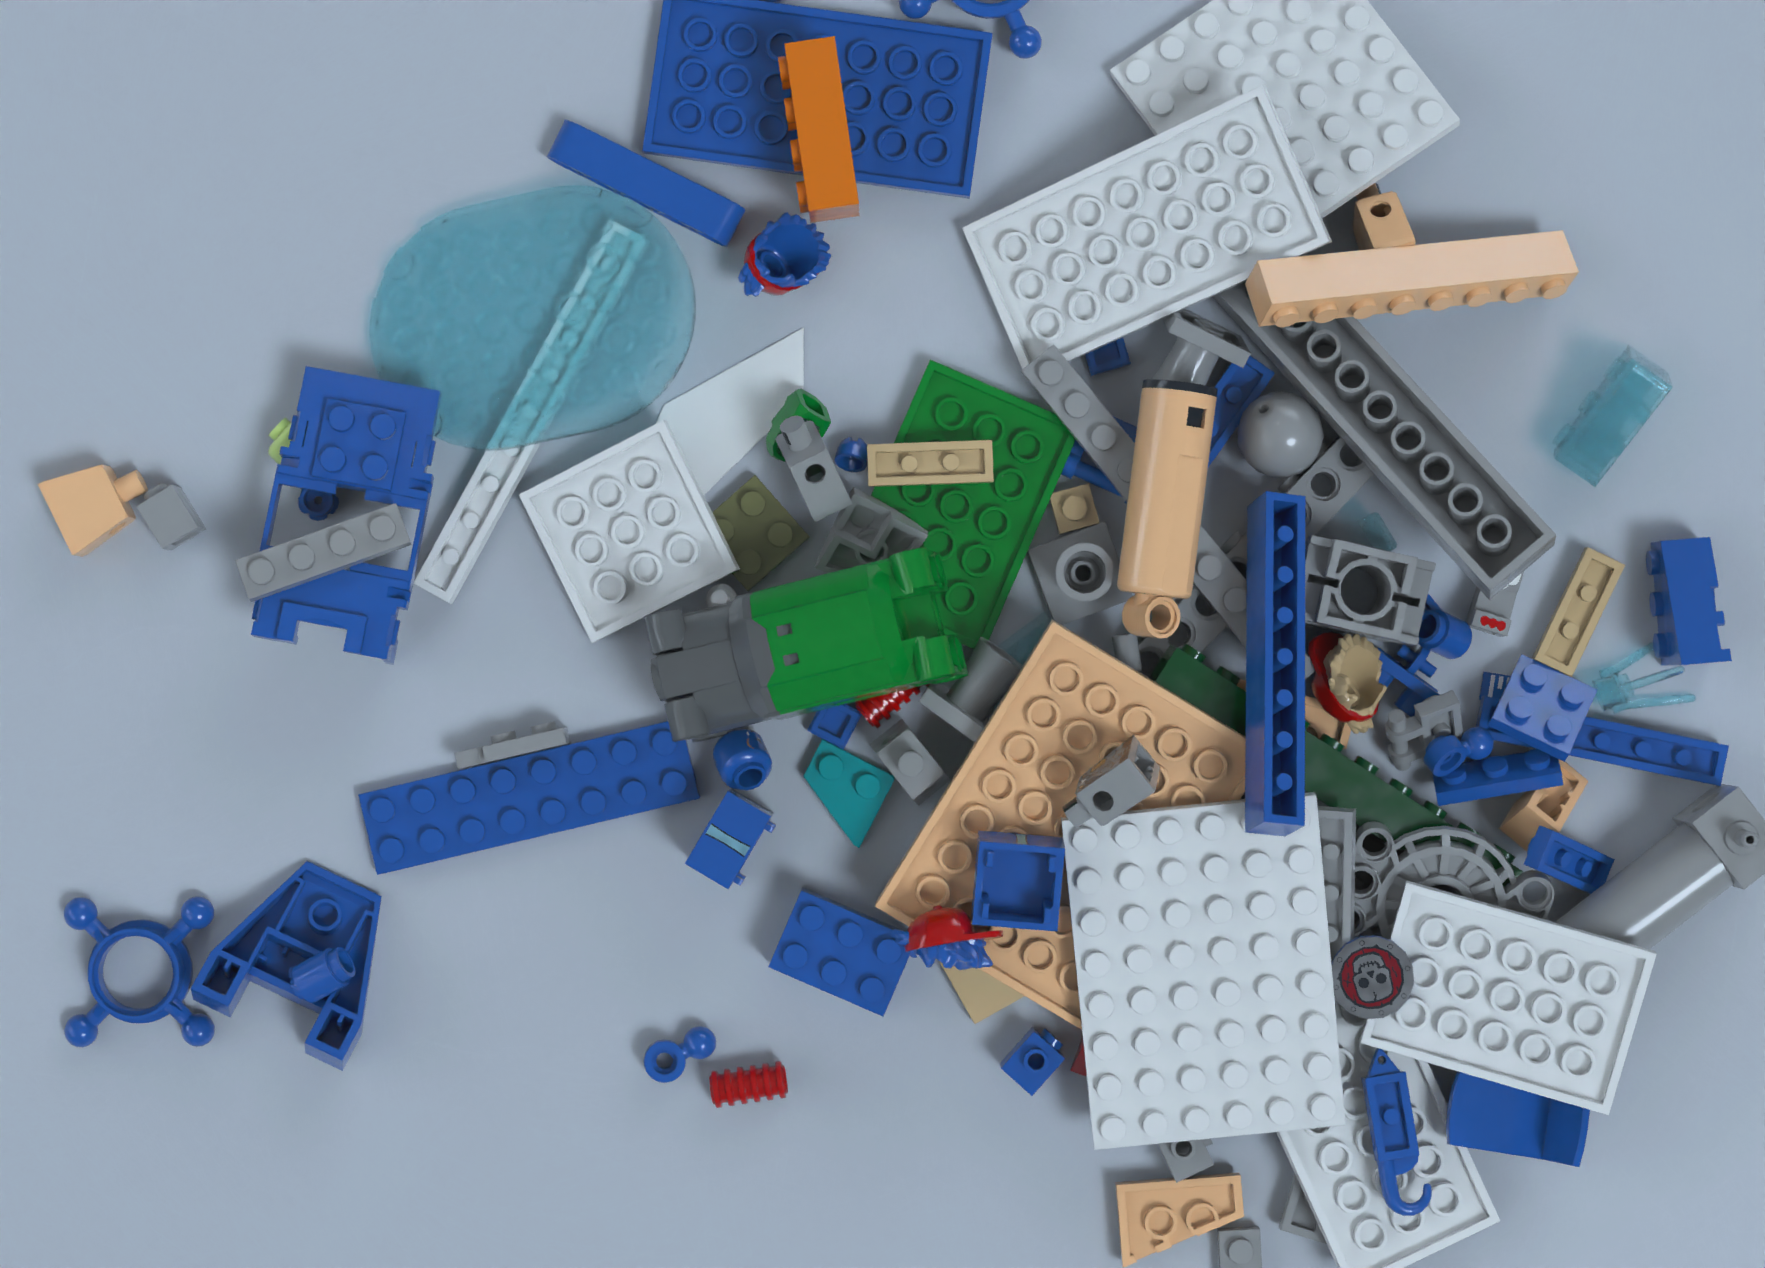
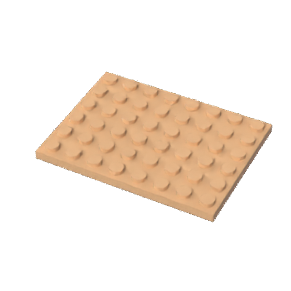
M1051 620L876 900L875 907L908 927L919 915L933 910V907L941 905L942 908L962 909L972 920L971 909L978 830L1063 837L1061 818L1067 817L1063 811V806L1077 797L1075 792L1079 778L1132 735L1138 739L1160 766L1156 791L1127 811L1240 800L1245 792L1246 737L1066 627ZM1064 856L1058 932L975 925L977 932L1003 930V937L984 940L986 942L984 949L992 960L993 965L979 969L1082 1030Z

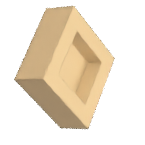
M1089 483L1052 493L1050 504L1059 534L1099 524Z

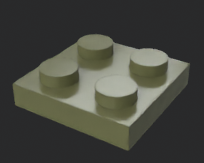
M756 475L712 512L740 570L732 574L748 592L810 538Z

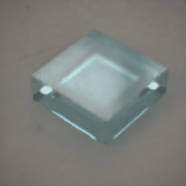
M1370 513L1357 521L1373 548L1385 551H1392L1397 548L1396 545L1398 544L1379 513Z

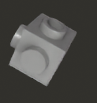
M1211 1138L1158 1144L1176 1183L1214 1165L1206 1146L1213 1144Z

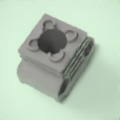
M1314 535L1308 536L1305 549V624L1351 635L1359 634L1360 637L1382 642L1389 641L1403 645L1418 646L1419 631L1436 563L1421 560L1418 557L1380 550L1338 539L1332 540ZM1352 568H1358L1367 572L1374 579L1377 587V599L1373 607L1363 615L1351 611L1344 604L1341 596V583L1345 575Z

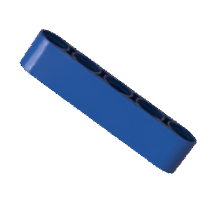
M566 119L547 155V158L554 163L724 247H728L746 211L737 203Z

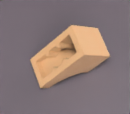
M1560 759L1563 785L1526 791L1513 804L1499 828L1525 851H1527L1531 839L1536 835L1539 825L1555 832H1560L1588 783L1586 778Z

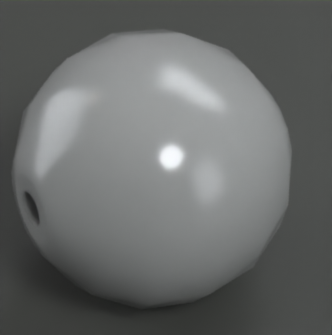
M1270 392L1251 402L1243 412L1237 430L1238 445L1242 456L1257 472L1272 477H1291L1307 469L1317 458L1324 438L1321 420L1316 410L1303 397L1286 392Z

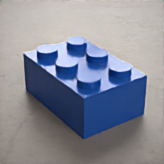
M802 887L768 967L884 1017L910 955L908 952H905L904 946L895 943L896 936H894L893 930L901 929Z

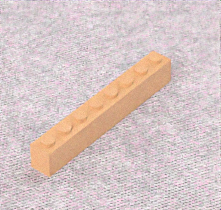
M1559 230L1258 260L1245 286L1259 327L1271 325L1288 327L1299 322L1315 321L1316 323H1326L1333 319L1346 317L1365 319L1375 314L1384 313L1403 315L1413 310L1422 309L1441 311L1450 306L1468 305L1470 307H1478L1488 302L1498 301L1516 303L1526 298L1535 297L1553 299L1567 291V288L1579 271L1564 231Z

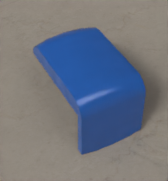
M1457 1071L1447 1106V1144L1580 1167L1588 1132L1590 1110Z

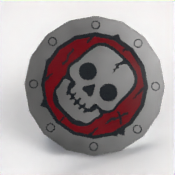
M1377 935L1360 936L1345 943L1336 953L1331 964L1334 996L1338 1004L1350 1014L1364 1019L1384 1018L1398 1011L1409 999L1414 985L1413 966L1406 952L1393 940Z

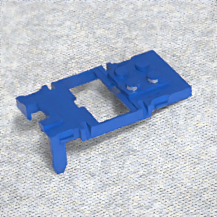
M305 367L297 406L298 413L293 415L288 438L291 440L289 447L281 446L280 449L282 459L281 464H277L260 551L274 547L270 546L282 485L336 495L337 487L365 492L364 500L388 505L396 503L399 507L420 510L408 571L360 563L351 566L350 571L343 569L256 600L251 618L255 620L253 621L251 631L253 637L296 645L300 621L345 629L347 634L343 648L344 652L380 658L386 664L394 665L400 620H397L399 609L408 611L434 482L433 475L426 473L427 466L432 465L436 441H433L442 396L439 390L315 367Z

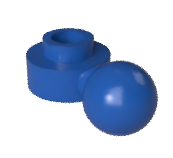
M1482 727L1469 728L1463 733L1461 740L1454 735L1439 736L1427 745L1423 762L1434 776L1443 777L1455 771L1464 762L1466 757L1473 760H1481L1489 756L1494 747V740L1491 733Z
M696 1026L685 1034L684 1040L680 1044L666 1039L658 1040L652 1043L645 1052V1070L655 1081L662 1083L672 1082L683 1073L687 1058L705 1059L714 1052L716 1037L710 1029ZM661 1053L670 1054L672 1056L671 1065L665 1068L660 1067L656 1062L658 1055Z

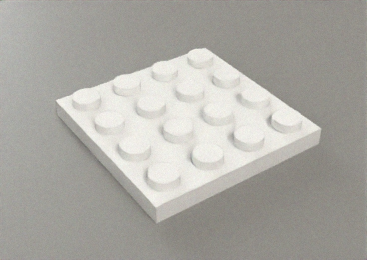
M662 420L519 494L592 643L740 570L667 420Z

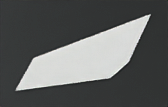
M804 328L663 405L656 424L662 420H667L703 495L770 431L772 427L771 421L784 406L787 396L795 390L801 388L804 390Z

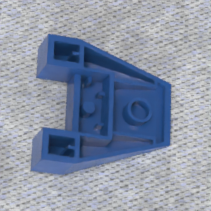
M306 861L210 952L191 987L193 1000L231 1017L251 981L318 1013L319 1016L304 1043L305 1053L343 1071L362 1035L382 896ZM342 947L346 950L356 970L355 976L350 978L348 985L315 1003H309L305 999L301 1000L295 995L290 984L294 966L326 948L335 949Z

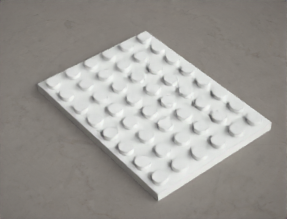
M1315 792L1305 793V826L1285 837L1245 833V799L1131 810L1124 812L1105 826L1099 825L1091 817L1082 825L1076 827L1067 817H1062L1061 823L1065 845V864L1094 1150L1346 1125L1317 796Z

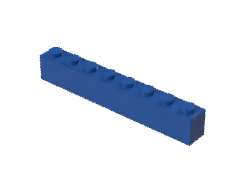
M1265 491L1247 506L1245 833L1285 837L1305 826L1306 496Z

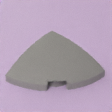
M853 487L849 494L852 505L840 510L822 547L815 568L831 573L887 559L890 555L919 548L927 538L928 531L889 505Z

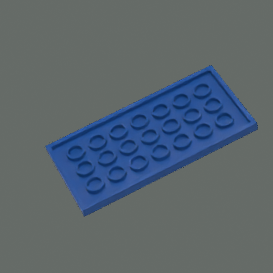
M663 0L642 152L643 154L803 176V171H794L790 140L798 139L797 130H788L784 98H791L792 93L791 89L783 90L778 57L786 56L784 43L835 36L856 183L970 199L993 33L759 0Z

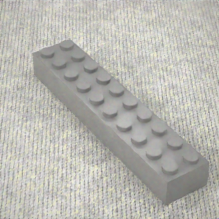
M1246 281L1212 296L1489 600L1554 546L1556 534L1357 319L1346 317L1333 319L1326 323L1309 321L1295 323L1288 327H1277L1276 325L1259 327L1245 286Z

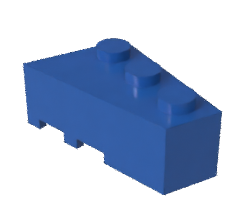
M1710 537L1651 542V550L1646 553V568L1648 574L1653 575L1655 592L1650 593L1649 604L1652 616H1657L1658 633L1653 635V649L1656 658L1661 659V666L1732 661L1730 648L1721 649L1717 626H1724L1725 619L1723 611H1716L1714 589L1718 588L1719 584Z

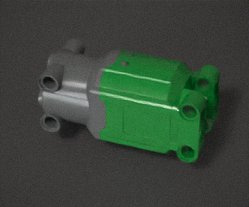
M925 547L906 550L890 555L887 559L739 595L732 602L682 614L681 609H673L646 616L645 622L653 655L657 656L651 659L652 681L660 701H667L664 705L672 741L692 739V742L710 740L722 737L728 733V730L772 719L783 720L931 683L938 684L967 677L968 671L961 641L956 635H945L936 599V594L948 591L940 553Z

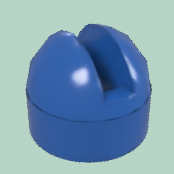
M852 437L842 440L837 448L834 459L836 465L849 472L864 471L868 463L867 444L864 440L858 438L857 441H853Z

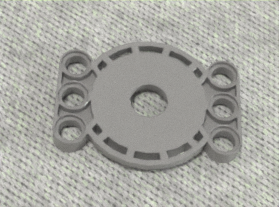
M1375 821L1364 823L1356 832L1355 872L1366 871L1373 878L1372 883L1366 889H1355L1354 910L1359 914V918L1354 925V938L1366 931L1367 936L1377 935L1390 939L1406 880L1429 887L1440 884L1448 885L1454 888L1460 896L1541 919H1547L1555 895L1553 885L1548 876L1537 870H1529L1515 878L1511 865L1501 851L1480 835L1462 828L1434 826L1423 827L1403 834L1393 841L1388 827ZM1375 832L1384 835L1386 844L1380 851L1369 852L1362 846L1363 840L1368 834ZM1440 835V840L1425 841L1416 845L1413 843L1414 840L1426 836ZM1450 836L1465 838L1475 844L1473 847H1470L1461 842L1450 841ZM1405 845L1406 850L1397 855L1396 850ZM1485 849L1498 859L1502 867L1498 869L1493 867L1491 862L1483 856ZM1509 878L1510 883L1503 887L1502 883ZM1533 881L1541 882L1546 886L1543 897L1535 901L1528 900L1522 895L1524 887ZM1378 922L1379 926L1371 928L1372 925Z

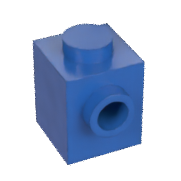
M1031 1027L999 1063L1000 1067L1025 1091L1033 1096L1065 1060L1064 1055L1059 1051L1063 1044L1046 1028L1039 1033Z

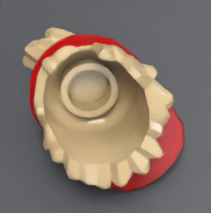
M1333 632L1323 633L1314 637L1309 643L1308 654L1316 671L1311 683L1313 693L1323 710L1340 722L1347 723L1354 734L1359 732L1366 733L1368 728H1374L1371 718L1378 711L1379 701L1387 689L1384 684L1379 683L1383 664L1379 660L1381 652L1366 637L1360 638L1359 634H1354L1352 637L1346 634L1343 637Z

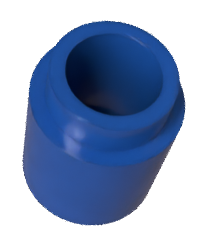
M1440 609L1426 610L1423 613L1418 644L1447 659H1456L1461 657L1470 647L1472 631L1467 622Z
M342 947L335 949L326 948L294 966L290 984L293 992L299 999L315 1003L348 985L350 978L355 976L356 970L350 955Z

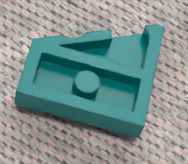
M823 739L803 776L853 845L860 848L895 780V777L886 771Z

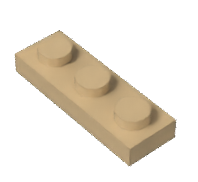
M992 440L867 444L869 487L994 482Z
M1589 547L1584 548L1532 659L1570 677L1573 676L1625 564Z

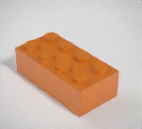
M835 36L784 43L786 56L778 57L782 88L783 90L791 89L792 93L791 98H784L788 130H797L798 139L790 140L794 171H803L804 181L796 182L800 213L809 212L810 223L860 216Z

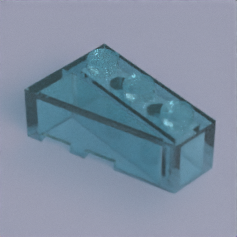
M1630 345L1608 367L1603 376L1605 379L1597 390L1590 391L1578 408L1580 414L1573 424L1566 423L1552 442L1556 445L1554 459L1594 487L1600 482L1673 388L1669 373Z

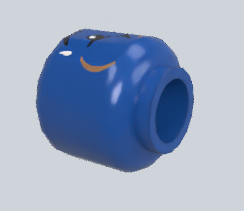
M737 729L723 735L713 748V760L724 784L732 789L746 791L755 789L767 779L772 770V759L762 737L753 730Z

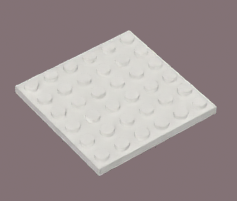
M1212 0L1110 69V75L1155 136L1260 85H1264L1322 218L1460 126L1459 117L1368 0Z

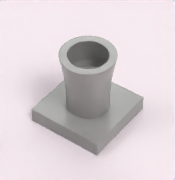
M1183 309L1163 319L1168 332L1178 336L1161 367L1151 379L1206 385L1219 357L1244 368L1251 352L1240 335Z
M1105 521L1027 551L1052 620L1061 625L1124 603L1133 596L1132 593L1120 591L1117 587L1120 560ZM1085 565L1090 569L1091 575L1087 581H1080L1076 578L1075 570L1078 566Z
M983 637L979 638L966 664L967 677L957 679L950 690L940 683H931L918 701L974 742H976L989 721L987 715L1008 691L1023 667L1014 657Z

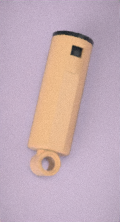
M1143 380L1117 587L1120 591L1135 593L1124 604L1122 611V622L1130 634L1141 637L1168 638L1174 634L1180 623V610L1172 598L1188 599L1191 597L1217 388L1171 380ZM1152 610V619L1150 622V613Z

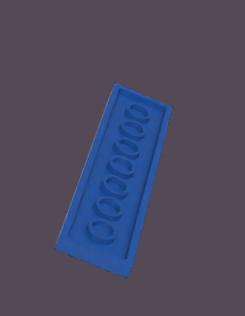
M668 721L358 794L377 875L700 799L687 740L673 742Z

